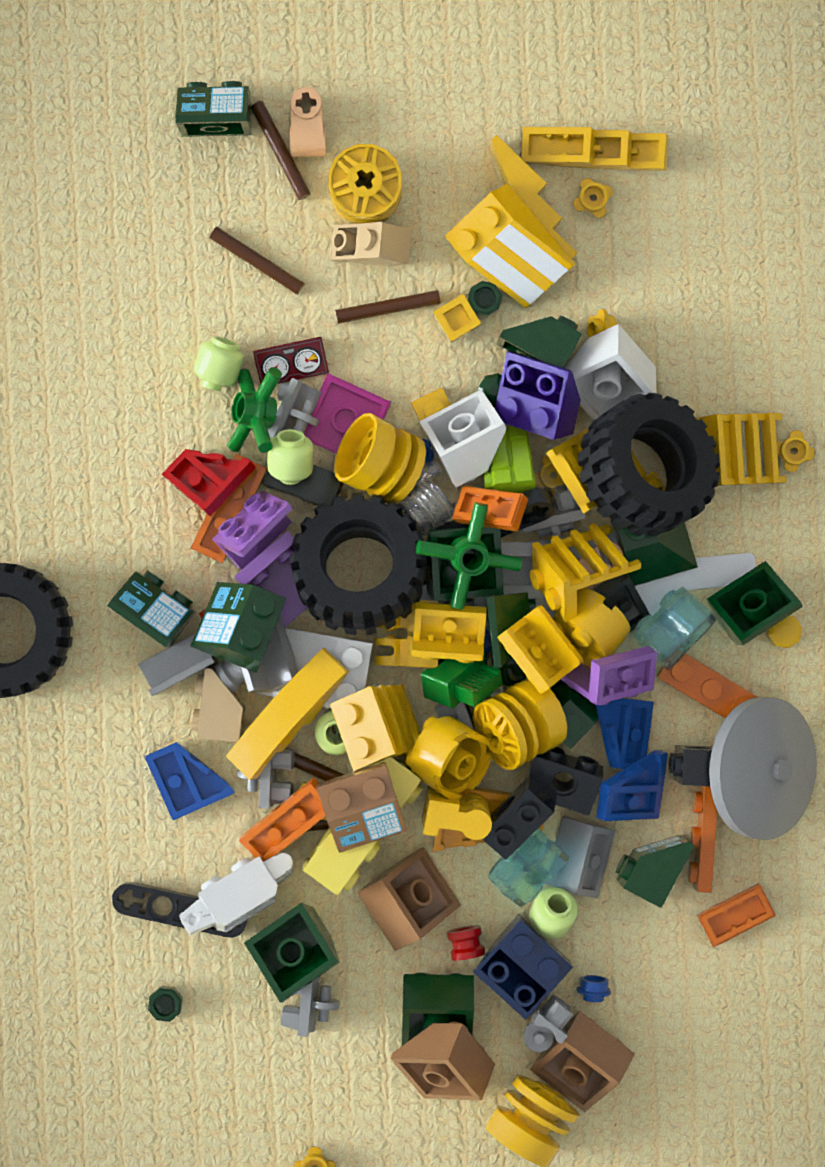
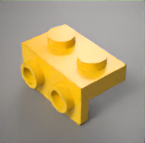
M416 602L412 656L428 661H434L439 658L455 659L461 663L483 661L487 607L464 606V609H456L451 607L450 604Z
M542 605L537 606L497 637L540 694L544 693L583 662V658Z

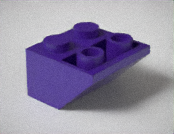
M507 351L495 410L505 424L552 440L572 435L581 401L572 371L522 354Z

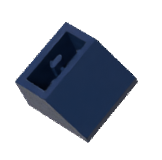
M518 914L493 942L473 973L526 1020L570 972L573 965L563 953L546 938L536 933L531 925Z

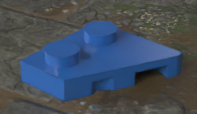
M621 698L610 701L606 705H596L609 767L625 769L647 755L654 702Z
M178 741L144 756L172 820H176L235 793L234 788Z
M654 750L603 781L600 785L596 818L603 821L659 819L668 753Z

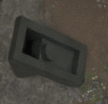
M627 574L606 580L594 588L595 592L606 598L603 601L604 605L610 610L616 606L624 614L629 622L630 632L652 618Z

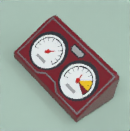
M322 337L253 351L260 384L271 367H275L282 372V376L277 384L290 382L292 378L300 380L329 373Z

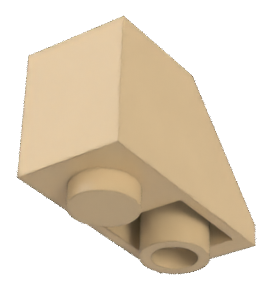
M384 222L334 225L330 260L381 266L409 265L412 230Z
M206 667L204 674H198L196 695L202 696L200 709H194L192 730H198V739L237 743L242 736L245 706L237 695L224 685L217 675L215 668Z

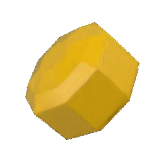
M789 615L769 628L766 635L774 646L790 648L800 641L802 626L795 616Z

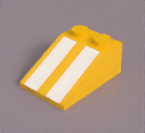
M508 183L490 192L445 235V238L467 264L525 308L529 307L575 265L573 260Z

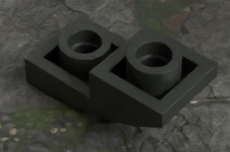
M313 465V471L306 479L294 485L283 484L280 480L271 476L269 471H267L263 484L268 488L298 497L302 501L319 506L323 503L326 508L333 505L332 498L339 496L344 484L335 477V473Z

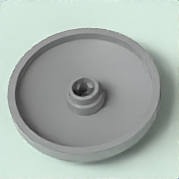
M756 697L746 700L728 714L716 735L709 768L711 793L715 807L724 823L740 836L759 840H770L780 837L796 825L810 802L816 779V749L808 723L792 704L782 699Z

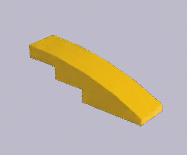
M523 127L521 159L527 164L561 167L667 171L669 136L666 133H631L629 130H594L592 127Z
M495 135L491 139L490 148L504 183H508L562 249L574 260L577 252L554 230L560 224L562 217L539 196L545 190L547 183L498 135Z
M322 648L266 706L226 757L249 780L257 779L273 756L278 752H283L301 727L313 721L350 671L326 648Z

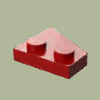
M185 449L162 475L202 511L211 516L256 469V466L251 460L244 457L239 461L227 459L223 454H202L200 451Z

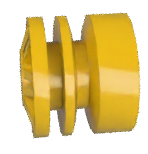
M356 144L344 149L334 159L328 173L329 195L335 211L346 222L351 224L386 222L396 212L402 198V173L397 160L386 149L374 144ZM364 176L365 179L373 178L371 180L372 188L368 190L365 186L358 188L359 177Z
M365 413L351 424L340 442L334 462L335 477L340 482L357 490H365L370 496L375 494L384 497V502L387 504L391 502L397 504L412 491L421 475L426 457L425 442L420 437L409 434L402 428H395L390 422L372 413Z
M528 678L508 687L505 692L495 694L491 699L482 701L474 709L473 721L475 730L485 736L490 743V746L486 745L487 753L491 755V759L498 766L506 770L516 769L522 766L524 762L533 760L537 754L546 753L562 744L567 736L568 727L565 713L555 694L550 688L540 694Z
M516 1075L512 1084L519 1092L507 1090L505 1093V1097L515 1109L511 1110L506 1107L497 1106L486 1124V1130L500 1143L526 1160L542 1167H549L560 1149L559 1143L550 1135V1132L568 1135L570 1128L562 1120L576 1123L580 1116L579 1112L560 1093L548 1085L523 1075Z

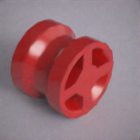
M480 925L464 926L447 931L448 940L452 942L453 946L450 952L453 961L468 960L485 955V948L480 944L479 940L482 934Z

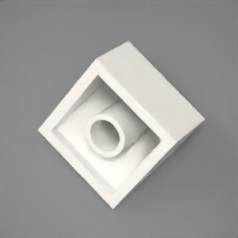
M619 324L588 338L565 367V369L571 370L581 400L580 406L593 420H596L606 411L633 395L656 393V366Z
M482 389L420 421L436 457L455 488L472 482L476 477L488 471L506 431L504 422Z

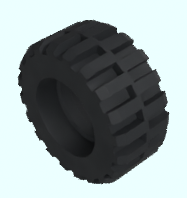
M659 393L636 394L621 401L594 420L581 441V448L584 450L579 452L578 465L583 466V471L579 474L581 483L586 484L588 488L586 495L589 501H594L599 508L596 511L604 519L606 517L611 518V524L620 530L628 527L630 534L641 536L645 533L648 536H655L676 528L700 514L705 509V505L713 499L715 495L713 488L718 486L720 474L716 472V468L720 466L719 454L714 453L713 448L716 446L713 436H708L705 430L707 425L702 419L697 420L694 417L695 411L687 405L681 407L678 405L679 400L670 396L662 399V395ZM632 439L644 442L660 457L666 471L667 482L665 491L647 483L637 471L631 454Z
M352 493L353 499L343 501V497L340 495L332 498L333 505L327 508L323 503L314 509L315 517L313 519L306 517L300 524L302 532L301 534H295L292 542L294 552L290 554L293 580L303 605L308 607L310 614L317 621L320 619L324 620L326 627L334 631L341 627L344 628L345 634L356 635L357 630H365L366 635L377 633L376 627L385 625V628L388 630L396 625L395 619L399 616L405 619L412 612L411 605L420 601L423 595L422 587L427 581V556L416 554V546L419 540L424 541L421 531H417L414 519L410 514L403 515L402 507L395 502L386 505L384 497L375 494L372 495L371 500H366L363 493ZM353 538H370L379 541L391 552L393 558L391 573L380 585L370 590L353 592L339 588L329 579L326 571V562L331 552L341 543Z
M0 563V597L16 599L30 610L35 621L36 635L31 649L21 659L12 663H0V698L29 693L40 688L45 682H49L56 675L55 672L58 668L64 665L67 659L65 655L68 648L72 646L73 637H70L73 619L68 614L67 607L69 605L65 597H62L57 591L59 588L35 569L10 563Z

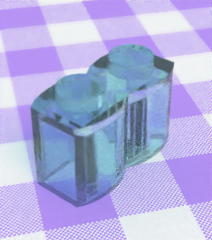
M683 586L677 591H669L662 598L659 611L652 616H645L635 628L637 632L634 638L641 647L650 646L656 650L657 661L666 670L673 667L716 621L713 613Z
M538 828L506 860L503 857L500 858L490 870L488 878L502 894L521 907L535 899L542 890L544 883L556 877L564 869L569 856L553 839Z

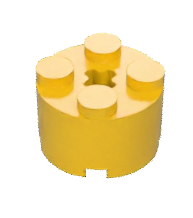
M582 588L577 590L578 615L564 622L556 612L552 619L583 658L582 663L591 668L592 660L611 656L617 651L630 633V625L624 614L616 606L610 610L603 604V601L606 599L604 596L593 590Z
M431 716L424 722L422 732L413 748L408 752L405 762L411 768V771L422 779V782L446 798H461L463 796L459 794L466 788L472 791L485 776L491 760V755L487 753L486 745L490 746V743L485 736L452 716L440 718Z

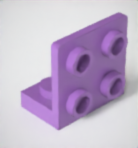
M264 491L253 494L245 501L244 508L234 518H229L222 523L218 529L219 533L212 540L234 565L242 570L292 523L287 514L293 507L287 501Z
M288 530L234 576L240 584L255 585L287 598L281 612L285 628L308 608L306 605H303L299 598L293 580L290 554L294 552L292 546L294 536Z
M650 646L592 660L591 668L581 663L560 680L596 705H606L610 701L624 697H636L639 693L654 690L657 651Z

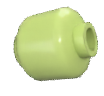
M213 336L212 340L204 341L201 344L194 364V373L202 379V386L211 390L221 391L222 386L229 387L236 384L244 362L243 353L238 350L239 344L219 336Z
M283 430L271 439L273 447L268 452L267 468L271 476L280 480L283 484L294 485L306 479L312 473L314 446L304 433L298 430Z
M328 709L319 717L316 723L315 739L323 751L332 755L345 754L347 751L332 709Z
M558 887L546 888L538 893L530 908L529 920L531 927L544 938H561L569 933L578 916V905L572 894L565 889Z

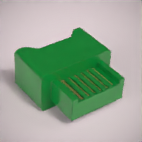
M485 654L483 661L461 663L455 659H446L436 668L425 669L421 673L424 698L449 708H454L461 702L476 707L503 685L501 670L487 665Z

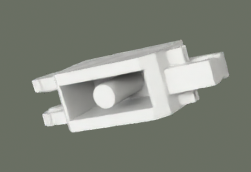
M281 852L277 856L274 855L264 862L260 856L252 861L248 857L236 863L231 868L233 872L221 879L219 876H215L201 886L202 891L198 893L199 899L179 915L186 931L191 936L215 926L218 931L228 932L274 904L277 895V884L284 881L293 872L292 867L294 864L292 857L286 854V852Z

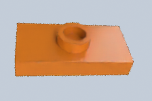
M463 486L452 519L457 523L469 525L474 503L479 502L488 505L484 527L518 532L528 498L521 493Z
M759 883L697 914L713 947L776 916Z

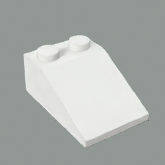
M285 628L298 672L322 648H326L350 671L323 707L331 708V703L365 689L372 642ZM282 689L275 692H258V694L275 697Z

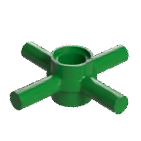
M275 367L269 368L257 391L255 390L250 371L248 369L240 370L238 383L241 392H238L234 397L231 408L232 420L234 423H238V426L227 443V447L231 451H240L251 429H253L260 452L266 453L272 449L273 446L268 428H271L275 422L277 402L275 398L270 396L282 376V372Z
M474 503L467 536L458 537L451 545L422 540L417 542L416 554L448 559L454 569L458 571L450 606L456 609H464L472 576L482 574L488 566L513 571H520L522 566L521 557L488 552L486 545L480 540L488 510V505L484 503ZM475 549L474 558L469 562L463 563L464 554L468 550Z

